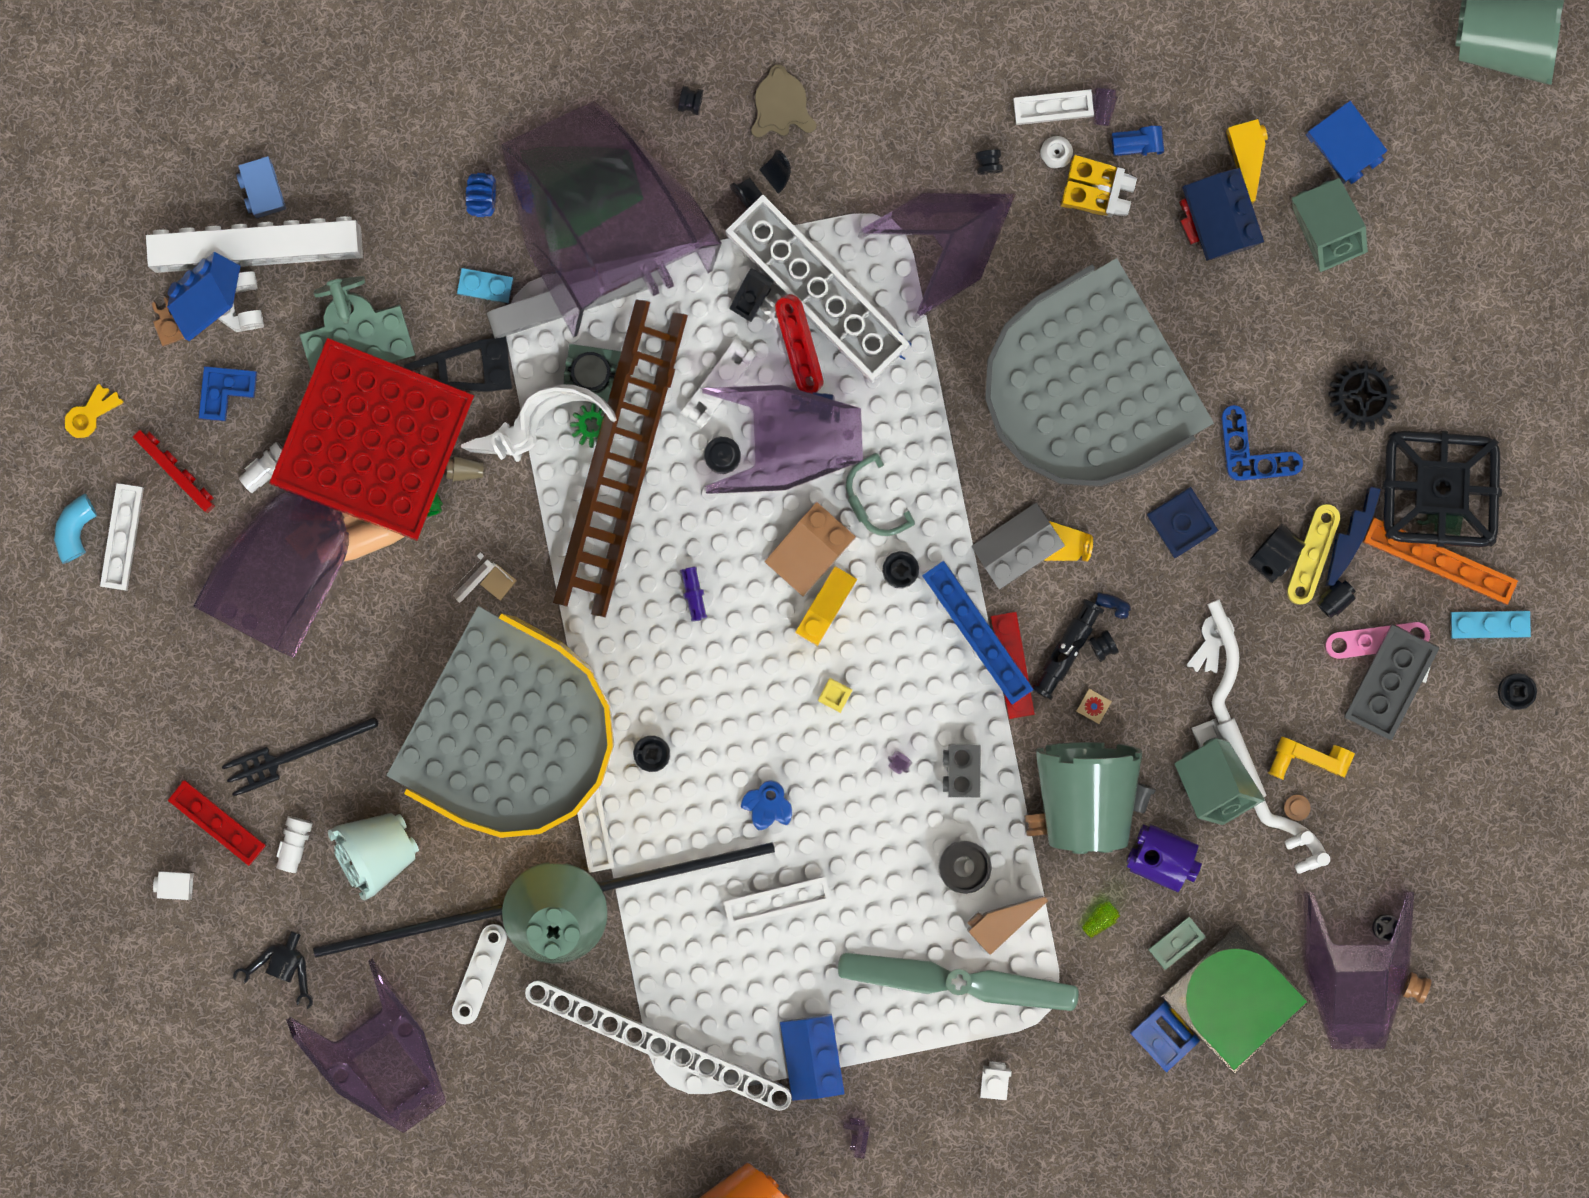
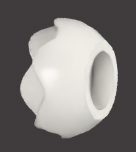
M1053 136L1044 141L1040 150V156L1050 168L1065 167L1071 161L1073 148L1066 138ZM1059 150V154H1055L1054 151Z

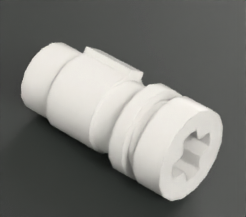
M278 442L269 447L270 451L266 450L263 452L264 456L261 459L256 458L244 468L246 472L239 477V480L249 492L253 493L271 479L283 449Z
M288 816L285 824L287 828L283 831V834H285L284 841H280L276 855L278 857L276 868L296 873L301 862L305 840L309 839L307 833L311 832L313 823Z

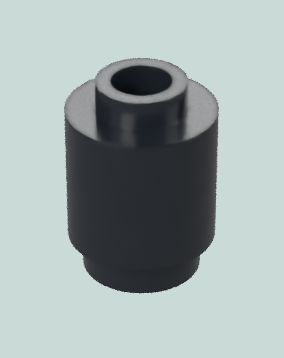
M1337 580L1333 586L1319 597L1321 600L1317 603V606L1331 619L1334 615L1338 616L1356 599L1353 595L1356 591L1346 580L1343 583Z

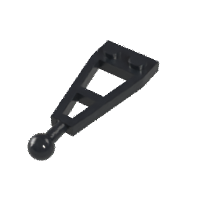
M506 337L478 340L404 364V368L413 371L438 363L439 382L462 391L494 392L512 389ZM481 349L485 384L448 381L446 360Z

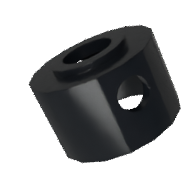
M1280 524L1247 563L1270 583H1273L1292 566L1306 544L1285 525Z
M960 841L951 844L944 850L939 859L938 869L940 878L947 887L955 892L968 894L976 892L985 886L990 878L992 865L990 857L984 848L973 842ZM960 857H969L974 862V871L968 877H960L954 871V864Z

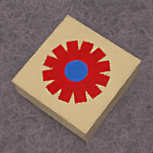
M1088 689L1076 712L1100 724L1112 701Z

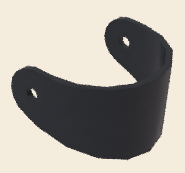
M776 150L772 158L759 169L777 193H780L785 188L790 178V163L780 150ZM750 177L738 185L735 183L730 184L731 190L747 209L763 195Z

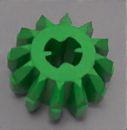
M591 403V412H587L586 407L582 405L580 407L584 413L582 416L576 412L573 413V417L579 420V422H571L570 427L579 428V430L572 433L574 438L583 434L579 441L580 445H584L587 439H589V447L594 448V440L598 439L603 421L602 415L605 412L601 408L596 412L595 403ZM593 419L597 420L596 424L599 429L597 431L592 429V432H588L586 423L589 420L593 422Z

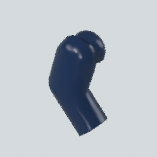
M1097 593L1096 605L1115 609V616L1117 618H1128L1129 611H1131L1128 602L1113 595Z

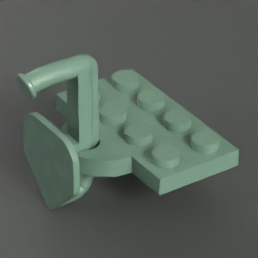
M364 276L334 279L328 281L327 285L314 290L315 297L332 294L333 299L326 307L324 326L300 332V338L311 373L313 374L327 338L388 362L414 356L415 351L401 305L375 311L372 304L366 298L350 293L349 289L365 283Z

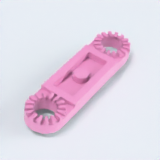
M1413 622L1396 625L1408 632L1413 628H1419L1423 631V639L1427 641L1430 639L1429 629L1423 623ZM1390 626L1334 633L1326 640V651L1331 657L1336 659L1376 654ZM1336 638H1341L1346 643V649L1342 653H1336L1332 649V641Z

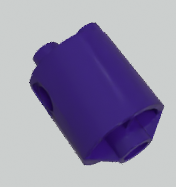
M1143 824L1137 836L1138 848L1131 849L1126 861L1128 862L1126 867L1130 868L1129 871L1176 892L1180 891L1186 879L1194 882L1202 866V863L1194 860L1199 845L1152 824L1148 826ZM1148 850L1158 852L1155 856H1148L1146 854Z

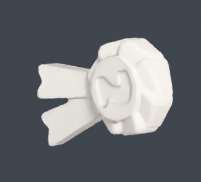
M1210 616L1204 621L1201 631L1205 642L1187 663V667H1193L1195 672L1199 671L1206 658L1204 672L1211 670L1217 673L1219 649L1224 643L1213 617ZM1228 618V621L1234 633L1233 624L1231 620Z

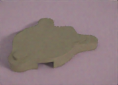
M782 65L773 66L770 69L769 75L757 88L755 105L758 116L751 129L752 135L756 138H761L770 131L786 136L789 134V126L792 124L798 126L805 133H812L816 129V122L806 109L807 98L803 85L798 79L790 75Z

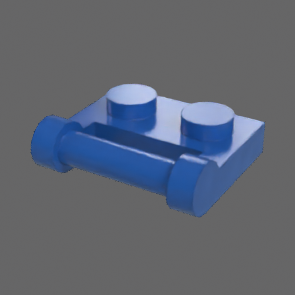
M1164 1001L1130 1034L1162 1069L1168 1072L1199 1043L1200 1039L1195 1034L1192 1035L1169 1010L1170 1006ZM1160 1017L1185 1042L1180 1048L1155 1022Z

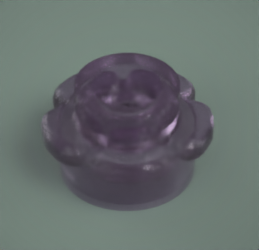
M895 751L892 756H888L890 762L888 766L898 774H902V772L909 773L912 761L899 751Z

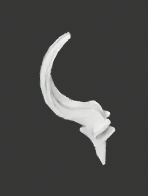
M561 384L543 388L528 397L521 407L514 426L510 427L507 422H504L493 434L482 438H474V440L461 444V448L473 453L498 454L501 460L506 455H513L515 461L519 462L522 453L531 450L536 445L535 434L539 421L549 410L571 401L595 403L607 414L611 421L615 422L617 419L614 411L606 401L592 391L576 385Z

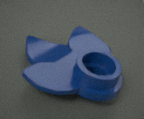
M766 781L759 789L748 791L741 802L742 809L752 811V821L757 830L768 828L775 820L784 825H788L791 821V803L784 798V789L776 781ZM770 790L774 791L776 796L774 798H769L766 795V792Z

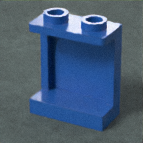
M1351 101L1306 134L1310 142L1316 144L1340 176L1343 184L1347 181L1351 185L1364 176L1361 172L1368 166L1371 169L1378 166L1385 160L1382 156L1388 151Z

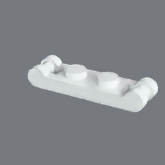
M736 338L691 400L686 404L681 414L686 418H692L696 421L695 425L702 429L752 363L757 353L752 349L747 350L742 346V342ZM735 354L743 359L739 365L731 360ZM699 402L707 407L704 413L695 408Z

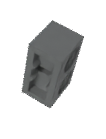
M948 745V750H943V766H948V776H943V792H948V797L980 798L981 745ZM959 750H963L969 755V761L964 766L956 764L954 760V755ZM960 776L965 777L969 782V787L964 792H959L954 787V781Z

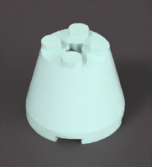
M389 813L341 824L328 830L329 839L336 842L334 854L351 886L359 887L362 891L359 893V896L364 901L375 896L415 860V853L419 851L415 840L412 837L408 838L404 830L407 826L400 814L395 816Z

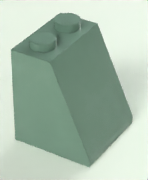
M1340 178L1326 181L1319 187L1309 191H1302L1292 198L1294 214L1320 272L1368 252L1366 226Z
M1218 738L1209 739L1203 743V747L1196 751L1185 753L1181 760L1174 763L1198 819L1224 825L1265 801L1240 758L1227 741Z

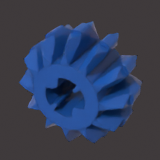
M486 173L471 174L469 176L466 187L467 212L470 215L485 217L492 216L494 213L497 194L494 176Z

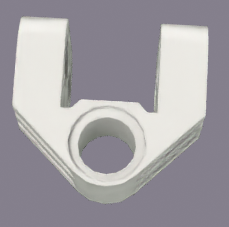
M255 272L239 273L235 293L258 289ZM234 302L233 307L218 318V320L235 332L264 327L261 310L242 312L235 316Z

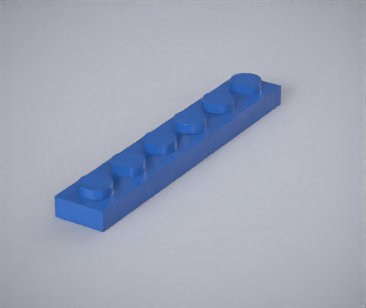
M942 561L922 576L1010 703L1013 705L1033 691L1032 686L946 563Z

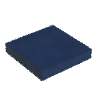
M1191 487L1147 514V517L1174 559L1219 531Z

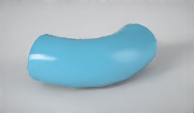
M86 494L77 497L67 505L56 522L54 542L62 564L68 563L86 553L80 539L81 530L84 524L97 517V513Z

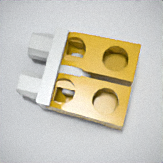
M1074 155L1061 207L1087 211L1107 217H1112L1113 215L1127 216L1131 201L1119 199V192L1124 190L1133 193L1137 178L1124 173L1125 169L1116 168Z

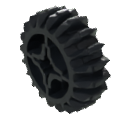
M1367 360L1362 361L1361 368H1359L1358 363L1355 361L1351 363L1352 371L1346 365L1342 367L1345 376L1338 372L1334 375L1340 381L1339 383L1330 382L1329 386L1336 389V391L1328 392V397H1336V401L1330 402L1329 407L1338 406L1339 409L1333 413V416L1336 417L1342 413L1344 417L1340 420L1341 424L1347 422L1348 419L1351 420L1349 429H1354L1356 423H1359V431H1364L1367 423L1368 428L1374 430V421L1379 426L1385 424L1382 416L1386 419L1392 417V414L1387 409H1397V405L1390 401L1399 399V395L1391 394V391L1396 390L1398 385L1389 386L1388 382L1393 380L1394 377L1393 375L1387 378L1383 376L1387 371L1385 367L1377 372L1378 363L1374 362L1370 369H1368ZM1360 375V381L1356 390L1343 391L1346 382L1351 377ZM1368 376L1379 382L1383 393L1371 388ZM1363 387L1365 390V394L1372 396L1371 398H1367L1365 400L1366 403L1364 404L1362 402V398L1355 395L1357 393L1362 392L1361 389ZM1343 399L1356 403L1358 415L1352 413L1347 408ZM1383 401L1381 409L1375 415L1367 417L1370 402Z

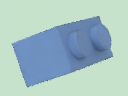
M268 156L239 165L240 173L236 175L240 188H245L248 198H245L244 202L248 213H253L256 218H260L286 209L272 161Z

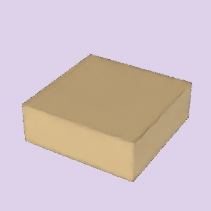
M495 566L480 585L501 601L517 580L501 567H499L501 569L499 570Z

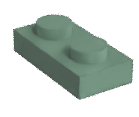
M1188 916L1148 950L1162 968L1166 970L1206 937Z

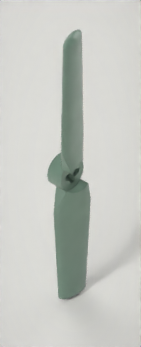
M843 953L838 962V974L841 978L924 994L948 990L955 995L968 993L987 1003L1073 1011L1079 998L1078 988L1073 985L993 970L969 974L962 969L949 971L931 961ZM958 974L962 975L963 980H966V985H962L960 990H956V985L951 984L952 979H956Z

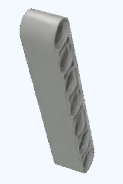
M654 257L491 310L486 314L494 338H501L655 288L666 283L658 257Z

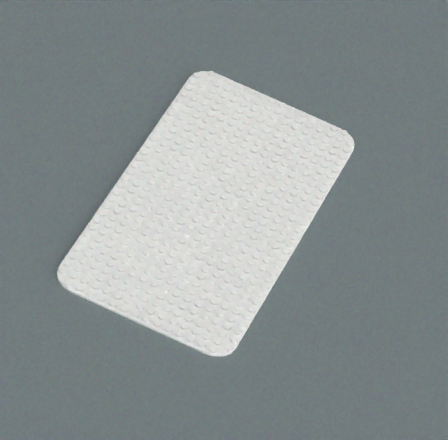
M848 214L794 225L897 331L902 333V336L907 341L911 342V346L909 345V348L902 354L906 359L904 360L900 357L896 359L871 383L806 317L824 380L823 387L816 393L832 394L835 397L830 423L821 422L819 415L811 414L810 410L792 412L789 407H799L801 404L800 399L792 397L793 393H798L803 398L812 400V395L803 394L796 385L780 325L778 324V327L775 328L772 324L765 323L761 319L764 313L760 309L752 322L729 309L751 268L766 276L729 238L547 274L530 281L513 297L511 304L654 257H658L666 283L506 336L521 409L527 398L543 388L564 384V371L569 344L622 351L635 300L651 302L644 326L666 334L668 333L673 313L688 315L674 365V377L671 388L667 390L606 618L591 614L596 594L578 588H572L568 607L559 606L567 646L591 667L611 705L614 748L604 781L600 786V792L615 868H611L613 879L770 842L774 844V853L616 889L642 1024L772 1081L789 1078L780 1022L832 1014L841 1068L1019 1032L1038 1024L1051 1010L987 1003L968 993L955 995L948 990L924 994L844 979L838 974V962L843 953L931 961L949 971L962 969L971 974L993 970L1059 983V966L1046 904L991 955L967 931L970 927L967 922L978 912L983 915L987 911L1044 896L1033 838L1026 835L1028 823L1025 821L1024 815L1028 814L1003 691L922 576L944 561L989 625L975 553L971 547L973 543L914 253L906 235L892 221L875 214ZM772 284L771 292L767 297L774 296L776 293L783 297L784 294ZM642 333L637 351L660 359L665 341ZM737 338L742 342L743 347L747 350L752 349L757 355L706 425L701 429L695 425L696 421L690 417L686 418L681 412L726 353L732 342ZM735 354L731 360L739 365L743 359ZM639 359L638 365L635 366L631 377L654 384L658 366ZM628 383L624 402L647 409L651 391ZM571 401L549 410L539 421L535 434L536 445L529 450L556 589L597 439L594 440V448H590L589 439H587L584 445H580L579 441L583 434L574 438L572 433L579 430V428L570 427L571 422H579V420L573 417L574 412L581 416L584 414L580 408L582 405L586 407L587 412H591L590 406L592 402ZM700 402L695 407L701 413H704L707 409ZM595 404L596 412H598L600 407L597 404ZM621 409L617 427L640 434L645 416ZM593 419V422L589 420L586 423L588 432H592V429L594 431L599 429L596 424L597 420ZM614 434L610 452L633 459L638 441ZM728 437L738 444L741 452V461L733 472L717 474L707 466L704 458L705 448L712 439ZM874 453L880 456L884 466L878 468L876 462L873 461L862 467L853 478L852 489L867 513L869 522L879 529L890 530L907 522L904 513L907 511L911 513L915 525L892 536H880L869 531L862 522L858 521L847 500L849 497L846 491V480L850 470L858 462ZM608 459L603 477L626 484L631 466ZM601 485L596 501L620 508L624 492ZM818 502L855 535L856 539L803 597L765 563V560L812 506ZM593 511L590 526L613 533L617 518ZM586 537L583 552L606 558L610 543ZM898 551L908 552L913 555L919 565V575L916 581L911 586L903 589L890 586L885 581L882 573L886 558ZM580 562L576 577L599 583L603 569ZM836 566L855 577L857 581L817 647L795 634ZM690 567H697L700 588L704 590L705 594L702 597L706 615L708 616L707 619L691 622L688 601L683 596L685 588L680 570ZM829 678L852 689L841 713L818 701ZM646 736L660 737L667 742L670 748L671 757L664 769L657 772L642 770L634 760L633 751L635 745ZM948 745H981L980 798L948 797V792H943V776H948V766H943V750H948ZM959 750L955 753L954 760L956 764L964 766L969 761V755L967 752ZM960 776L954 781V787L957 791L964 792L968 789L969 782L965 777ZM776 781L784 789V798L791 803V821L788 825H784L775 820L768 828L757 830L752 821V811L741 808L742 799L748 791L759 789L764 782ZM770 790L766 792V795L769 798H774L776 796L774 791ZM968 841L976 843L984 848L990 857L992 865L990 878L985 886L976 892L968 894L955 892L947 887L940 878L938 869L940 856L948 846L955 842ZM965 856L958 858L954 864V871L960 877L970 876L975 868L972 859ZM826 876L832 900L831 903L733 927L729 926L724 901ZM958 974L956 979H952L951 984L956 985V990H960L962 985H966V980H963L962 975ZM655 1038L651 1046L654 1051L662 1052L666 1049V1042L662 1038ZM684 1048L677 1050L675 1054L676 1059L682 1063L689 1061L691 1057L690 1052ZM649 1055L655 1071L673 1088L688 1094H712L729 1090ZM704 1059L700 1062V1069L704 1073H711L715 1068L713 1061L710 1059ZM727 1070L724 1073V1079L727 1083L733 1084L738 1081L739 1075L735 1070ZM753 1080L748 1084V1086L762 1083L758 1080Z

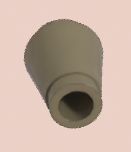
M453 456V459H449L446 467V479H452V482L483 478L484 464Z

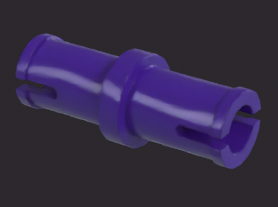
M697 567L680 570L685 588L683 596L688 601L691 622L707 619L708 616L706 615L702 597L705 594L704 590L700 588Z

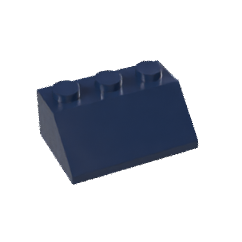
M1240 168L1218 173L1182 187L1206 261L1243 252L1264 243Z

